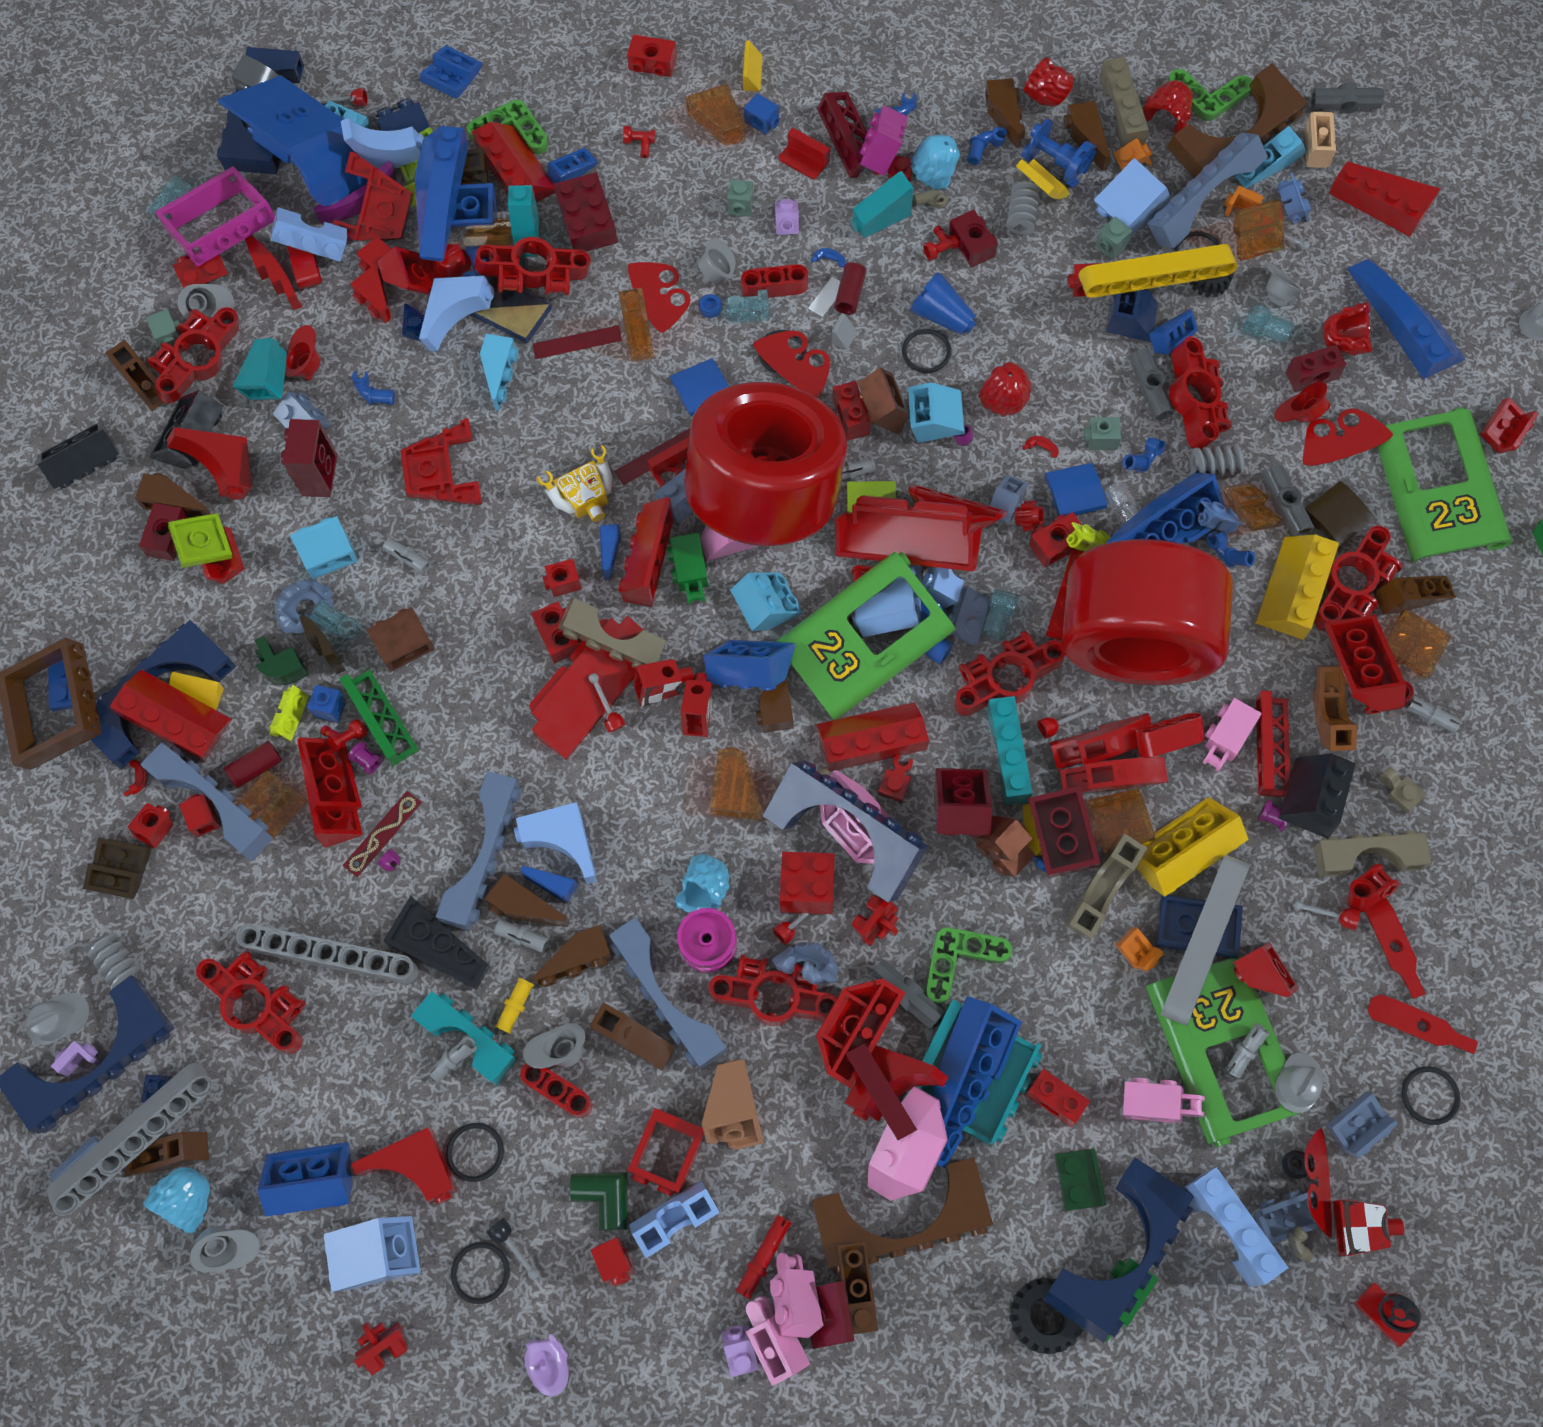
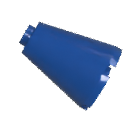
M939 272L930 279L921 295H918L910 308L914 314L960 335L964 332L969 334L977 323L974 321L976 315Z

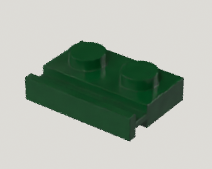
M1095 1148L1054 1155L1065 1212L1106 1205Z

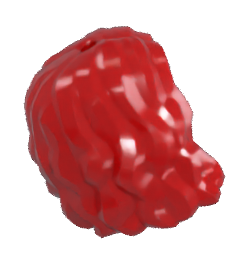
M1045 57L1036 64V69L1032 70L1028 76V81L1025 83L1023 91L1032 100H1036L1039 105L1056 107L1072 91L1074 85L1073 74L1067 72L1061 66H1054L1052 61Z
M1178 80L1168 81L1163 86L1157 88L1156 92L1148 96L1145 105L1142 107L1146 121L1151 120L1157 111L1164 109L1177 119L1174 134L1187 126V122L1192 115L1193 95L1191 89Z
M1367 301L1362 304L1357 303L1353 307H1344L1340 312L1332 314L1323 323V339L1327 348L1337 345L1341 353L1352 356L1372 352L1369 331L1370 316L1368 315L1370 307Z
M1007 362L1003 366H997L993 369L988 379L984 382L978 397L981 398L983 407L991 409L994 414H1000L1002 417H1005L1007 414L1012 416L1021 412L1027 401L1030 400L1031 382L1026 372L1019 365Z

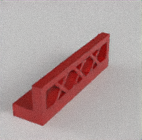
M689 437L647 460L649 472L660 488L665 483L659 475L669 471L674 472L675 476H677L684 470L681 469L682 462L687 460Z
M1261 691L1256 697V710L1262 713L1256 722L1258 796L1284 797L1290 778L1288 698H1272V691ZM1272 705H1281L1282 715L1275 720L1272 717ZM1273 726L1282 733V739L1277 744L1273 741ZM1274 750L1283 757V763L1278 768L1274 766ZM1275 774L1284 782V790H1274Z

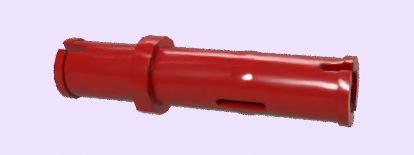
M778 1214L775 1216L776 1218L753 1260L747 1263L746 1267L748 1269L735 1289L737 1293L751 1300L761 1278L766 1277V1269L789 1227L792 1225L789 1220H784L785 1218Z

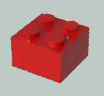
M782 851L780 913L833 915L835 853Z

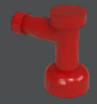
M624 125L623 144H631L632 140H641L640 157L649 158L650 143L655 144V129H651L650 132L633 131L631 126Z
M936 226L933 229L940 243L927 242L923 244L924 254L928 261L935 260L940 252L950 248H959V241L956 235L948 237L941 226Z
M359 719L351 721L348 725V730L341 734L332 730L327 725L323 726L320 730L322 735L328 737V745L333 751L341 749L342 744L353 738L360 740L367 736L366 727Z

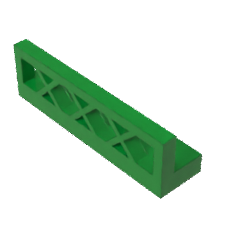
M371 670L366 671L353 680L349 674L339 678L392 766L419 751ZM367 679H370L373 684L370 694L360 692L357 685ZM373 699L385 703L382 714L370 710ZM385 719L393 720L397 723L394 734L382 730ZM397 739L408 741L411 748L399 755L394 749Z

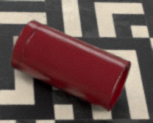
M849 262L844 265L834 303V309L837 312L848 315L856 313L867 272L863 265L855 262Z
M267 740L225 766L224 770L235 787L239 789L282 762V759L272 743Z

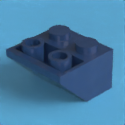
M409 98L398 101V106L393 109L387 106L377 110V115L373 117L380 131H395L413 127L417 133H420L430 127L420 103Z
M1148 289L1111 295L1105 332L1151 343L1149 333L1154 330L1158 302Z

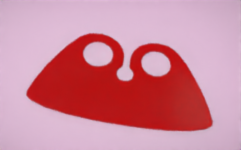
M636 262L628 265L629 278L644 313L658 332L664 333L681 318L691 302L690 295L680 288L669 290L664 295L660 293L661 288H670L678 282V271L675 267L663 263ZM669 270L674 274V279L671 282L664 283L659 278L660 273ZM681 293L685 297V302L680 306L673 305L670 301L673 294Z
M795 330L784 331L763 337L753 343L755 350L763 360L785 380L816 398L820 396L828 378L830 357L822 350L812 349L804 355L803 360H796L795 356L804 352L808 346L807 337L803 333ZM792 336L800 337L803 341L802 346L798 349H792L788 345L789 338ZM813 354L823 356L824 363L820 367H814L809 363V358Z
M1355 408L1346 409L1339 414L1337 419L1340 429H1343L1345 432L1343 436H1337L1335 424L1328 419H1317L1308 425L1302 458L1303 464L1307 466L1320 465L1365 452L1392 438L1393 433L1368 413ZM1347 414H1356L1360 420L1358 425L1353 427L1345 425L1343 419ZM1323 423L1328 425L1330 428L1329 434L1323 437L1317 436L1314 433V427L1317 424Z
M1320 1128L1310 1139L1304 1155L1305 1168L1309 1178L1315 1180L1317 1177L1319 1181L1318 1187L1316 1184H1311L1308 1188V1206L1317 1225L1329 1238H1332L1329 1164L1324 1131ZM1309 1154H1312L1315 1167L1313 1172H1310L1308 1167ZM1312 1191H1315L1318 1204L1316 1209H1313L1311 1205Z

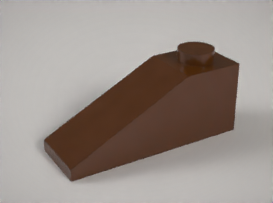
M1091 101L1068 105L1067 115L1063 117L1064 128L1069 130L1070 137L1079 147L1086 141L1096 145V148L1093 149L1096 151L1093 161L1102 171L1107 170L1110 153L1096 102Z
M125 339L105 353L109 361L152 412L164 404L159 399L157 393V379Z
M143 473L135 496V500L142 509L151 510L153 503L181 507L187 516L192 518L211 514L205 505L171 481L167 476L161 473H154L153 475Z
M786 677L783 682L776 685L775 689L763 690L759 701L760 710L755 712L757 726H763V733L794 729Z
M505 873L485 897V900L490 905L488 910L499 918L505 915L513 920L568 927L570 924L565 915Z
M179 1132L156 1139L124 1167L125 1177L190 1166L209 1160L207 1132Z

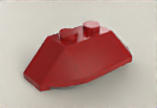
M916 484L909 486L908 489L915 504L918 501L966 506L968 512L972 513L971 524L983 525L982 529L1007 516L1008 511Z
M883 978L842 989L816 1033V1039L828 1075L847 1087L852 1088L858 1074L846 1053L863 1044L872 1053L906 992Z

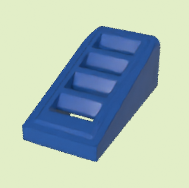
M584 147L549 162L547 175L554 183L582 176L598 165V161Z
M1186 310L1149 333L1152 347L1156 354L1171 353L1184 339L1198 331L1192 310Z
M619 524L600 525L599 527L602 571L605 580H610L613 573L621 539Z
M523 866L521 868V873L526 880L564 903L569 901L578 887L576 881L571 878Z

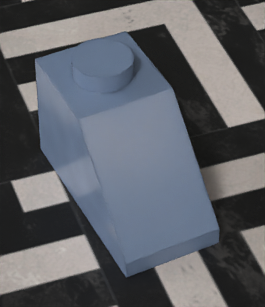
M1006 475L999 483L990 503L992 507L1008 511L1007 516L998 520L999 522L1007 521L1010 523L1029 483Z

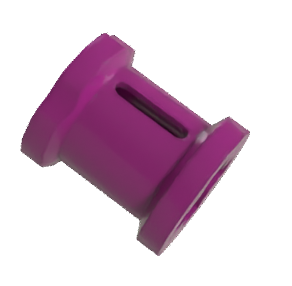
M363 741L356 744L348 755V759L352 762H357L368 775L374 773L383 761V758L379 754L375 755L367 748V744Z
M1268 799L1261 810L1258 820L1261 822L1265 820L1274 824L1282 832L1288 822L1278 819L1281 808L1272 804V801Z

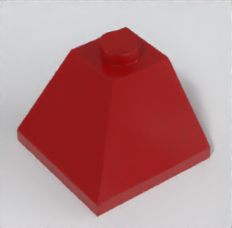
M395 246L377 261L383 281L407 290L430 295L434 278H436L431 260L420 259V253Z
M1270 942L1233 962L1236 966L1234 968L1236 976L1242 983L1246 982L1248 987L1284 997H1289L1299 989Z

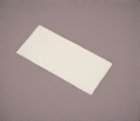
M831 277L808 309L823 317L836 299L840 281Z

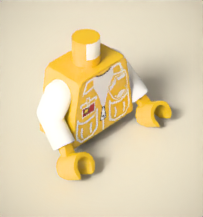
M601 445L603 450L601 456H596L593 447L591 448V455L597 459V463L593 460L553 480V476L549 471H544L548 477L546 483L542 482L541 478L537 476V483L546 487L545 492L556 508L568 514L574 513L577 518L589 514L593 522H598L605 517L601 507L608 504L607 496L611 493L613 477L608 461L604 459L606 454L604 446Z

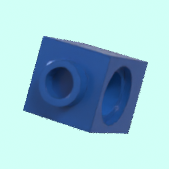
M758 93L744 107V122L765 135L771 129H775L780 121L779 106Z
M315 685L307 709L315 718L339 723L347 700L339 690Z

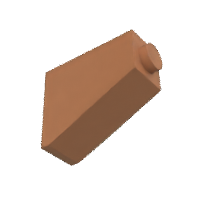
M744 1059L730 1060L725 1064L717 1065L702 1120V1128L707 1143L716 1145L718 1141L728 1143L729 1148L736 1150L764 1143Z

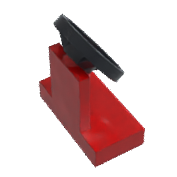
M1375 1282L1371 1283L1354 1302L1397 1347H1401L1421 1323L1420 1310L1412 1300L1397 1292L1385 1293Z

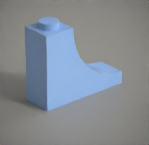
M350 118L341 121L344 141L357 155L374 167L378 168L390 161L393 169L419 160L424 137L422 134H418L413 127L395 131H379L362 127Z
M484 276L434 278L419 337L429 351H438L447 332L462 318L474 312L490 308L491 300L494 297V289Z
M910 564L908 567L921 582L922 571L920 566ZM899 577L886 589L855 610V613L852 615L854 627L859 628L863 637L916 627L921 623V599L907 581Z
M577 802L516 818L518 827H514V833L517 843L522 842L525 849L543 847L560 851L570 857L580 867L587 884L597 882Z

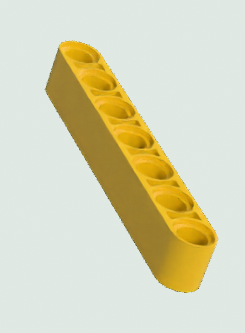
M1221 244L1090 265L1083 268L1078 276L1086 296L1095 298L1224 277L1236 271L1238 265L1229 245Z

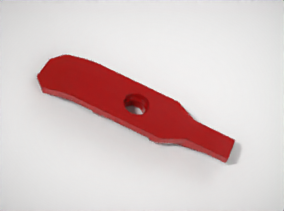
M1386 898L1382 899L1364 913L1371 923L1390 968L1401 976L1412 999L1423 996L1426 993L1416 974L1417 958L1394 909ZM1392 942L1398 944V952L1391 950L1390 944Z
M1382 994L1372 997L1367 1010L1372 1020L1391 1026L1435 1046L1450 1045L1475 1054L1478 1041L1457 1033L1446 1020ZM1419 1021L1426 1024L1425 1031L1418 1029L1417 1023Z

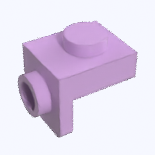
M783 199L780 202H775L776 234H798V201Z
M73 1041L68 1048H64L57 1054L55 1062L51 1067L57 1073L69 1076L84 1059L95 1065H99L102 1061L96 1056L99 1051L90 1043L81 1044Z
M749 1325L733 1326L722 1332L723 1347L731 1377L759 1370L755 1350L746 1333L750 1329Z

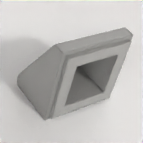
M842 313L832 329L831 342L833 345L848 349L856 335V329L848 317Z

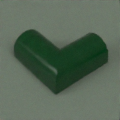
M572 1173L570 1178L571 1202H599V1231L627 1230L628 1173Z

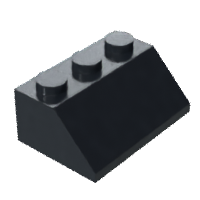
M200 390L180 397L150 458L182 469L196 466L199 461L191 455L180 450L168 448L167 438L174 427L211 432L213 426H216L222 418L221 411L224 405Z
M100 421L38 454L37 465L53 489L59 486L63 489L74 483V478L80 475L86 477L96 470V466L102 463L108 465L117 459L116 456L119 455V450L105 425Z
M1332 753L1296 758L1278 819L1329 839L1341 823L1356 763Z

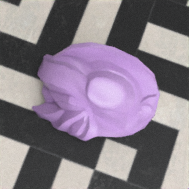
M549 1334V1340L539 1341L534 1339L525 1345L527 1347L524 1358L525 1368L534 1386L547 1396L552 1397L561 1393L567 1385L569 1376L568 1354L562 1347V1344L552 1334Z

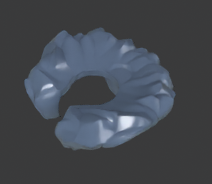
M306 579L296 580L295 583L286 586L280 593V597L276 600L275 610L277 611L275 617L278 620V624L281 625L283 632L287 634L304 632L299 618L301 615L296 611L297 605L303 600H312L315 603L316 612L322 615H326L330 609H333L334 600L332 599L330 587L328 585L324 586L316 580L309 581Z
M799 942L794 947L789 946L772 959L777 970L786 974L794 972L796 962L806 961L801 971L802 978L814 985L835 983L838 980L836 976L839 973V968L837 967L836 959L833 958L831 951H826L825 947L820 945L819 942Z

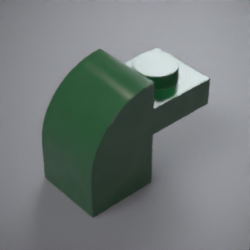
M264 636L255 640L259 648L255 650V653L261 662L256 667L269 682L276 685H290L309 676L293 647L275 655L270 643Z

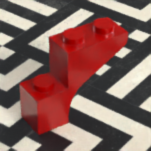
M376 236L356 252L360 261L358 266L364 273L350 283L354 292L352 294L354 300L360 306L364 304L368 307L367 310L374 319L377 320L379 318L386 324L391 319V313L377 261L389 252L391 248Z

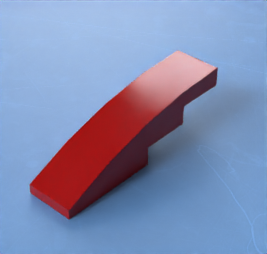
M252 235L245 238L251 258L261 280L270 278L277 295L285 293L293 310L301 308L302 306L287 275L274 256Z

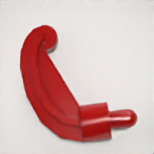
M1035 435L1030 437L1022 447L1023 450H1026L1028 448L1032 449L1037 445L1052 452L1051 457L1057 458L1059 455L1057 446L1043 436Z
M138 760L129 762V766L135 768V783L128 787L129 790L124 792V796L135 795L146 785L147 773Z

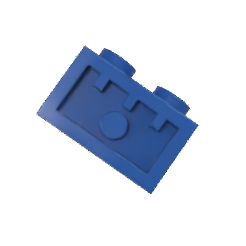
M61 660L48 667L49 709L52 712L73 709L64 662Z

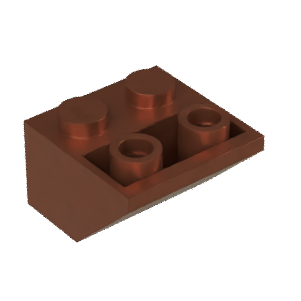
M880 367L857 382L861 391L859 395L867 406V416L872 424L900 434L909 413L893 373Z
M413 607L401 609L394 616L386 620L377 621L371 628L367 629L371 640L390 672L435 650Z

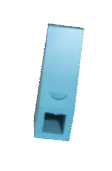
M1290 126L1263 146L1268 158L1253 172L1234 175L1244 188H1248L1290 166L1306 153L1303 142Z
M485 334L480 357L495 410L499 411L501 403L506 401L507 382L510 383L512 380L513 362L518 360L519 350L516 348L513 338Z

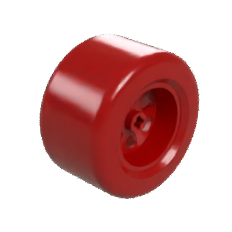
M747 382L732 385L715 392L698 407L690 426L684 487L691 509L713 531L744 544L782 546L796 543L812 536L827 524L836 507L847 453V437L844 427L837 415L824 402L792 386L772 382Z
M1135 539L1116 541L1094 547L1081 554L1072 563L1068 573L1062 630L1063 651L1067 658L1082 670L1116 682L1161 686L1189 683L1210 676L1224 665L1229 653L1233 596L1231 573L1219 559L1211 554L1189 545L1171 541Z

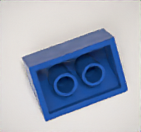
M493 183L460 185L451 227L493 225L497 220V197Z
M729 640L704 654L707 680L712 684H718L720 688L733 685L739 686L740 689L761 687V690L764 691L773 690L776 688V685L786 679L795 650V643Z
M349 1142L267 1154L257 1190L265 1217L349 1204L352 1190Z

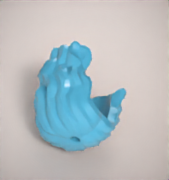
M941 134L928 136L921 141L911 158V169L917 175V180L922 181L926 186L929 185L932 189H947L960 156L955 140L948 135Z
M708 854L692 856L687 874L683 877V890L675 897L677 908H683L684 911L689 913L700 908H719L730 886L729 873L724 862Z
M181 1167L173 1170L168 1176L159 1180L158 1184L152 1186L143 1205L151 1212L167 1220L170 1224L183 1229L185 1233H196L197 1227L203 1221V1215L207 1210V1199L210 1193L209 1182L203 1174L195 1169Z

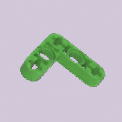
M1183 69L1173 70L1168 80L1173 81L1176 79L1180 81L1182 79L1183 83L1191 89V92L1199 95V98H1193L1191 110L1205 121L1214 120L1248 97L1251 93L1249 85L1252 82V79L1248 76L1241 75L1212 94H1209ZM1226 95L1230 97L1231 101L1224 102L1220 99V96Z
M520 100L510 101L472 120L467 125L469 138L474 141L471 131L492 122L496 118L503 119L501 124L511 125L517 129L532 153L542 154L548 149L549 144L546 134L525 103ZM517 109V111H520L522 117L519 118L518 114L514 110ZM525 124L533 125V128L528 131L522 129ZM536 136V139L541 144L534 143L533 137Z
M945 927L941 929L935 938L926 996L934 1001L936 1005H942L948 1000L951 993L957 956L1002 964L1011 957L1012 946L1010 942L1004 938ZM946 934L951 935V940L955 941V943H950L948 953H953V957L946 953L937 954V950L943 951L944 941L940 940V938H944ZM970 939H976L980 942L981 949L976 953H972L967 949L966 942ZM986 941L990 942V948H997L998 944L1003 945V950L1007 951V953H1003L1002 957H997L996 951L988 950V955H983ZM940 959L947 960L950 964V970L946 973H940L936 970L935 963ZM932 976L939 979H949L948 983L944 980L942 982L941 990L946 992V995H941L940 999H936L935 993L931 992V989L934 990L938 981V979L933 980Z

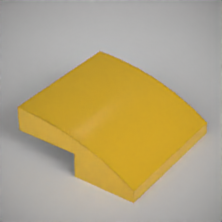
M1021 159L1016 165L1021 172L1051 198L1063 199L1070 194L1060 181L1034 159L1029 164Z

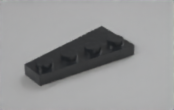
M411 895L383 941L396 950L475 990L478 989L490 968L483 959L458 939Z

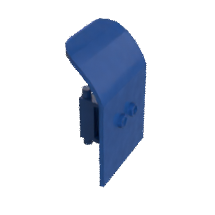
M280 75L218 99L219 104L249 124L247 131L253 135V140L285 163L292 162L298 167L310 195L319 204L331 206L368 183L366 178L345 172L350 151L356 152L344 141L341 121L344 119Z

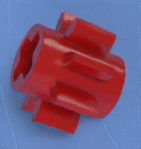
M1024 501L1021 507L1016 508L1015 523L1017 526L1023 527V532L1034 531L1035 528H1038V525L1043 524L1044 511L1042 507L1036 506V501Z

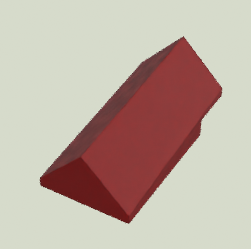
M299 737L297 742L315 837L326 848L362 836L363 832L357 813L362 804L351 762L348 759L346 743L341 745V749L333 751L328 745L327 739Z

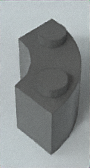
M243 54L232 75V79L240 91L279 75L261 62Z

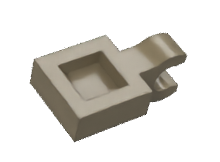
M1391 767L1378 777L1383 784L1392 790L1387 797L1406 813L1410 812L1426 795L1408 776L1401 780L1398 773Z

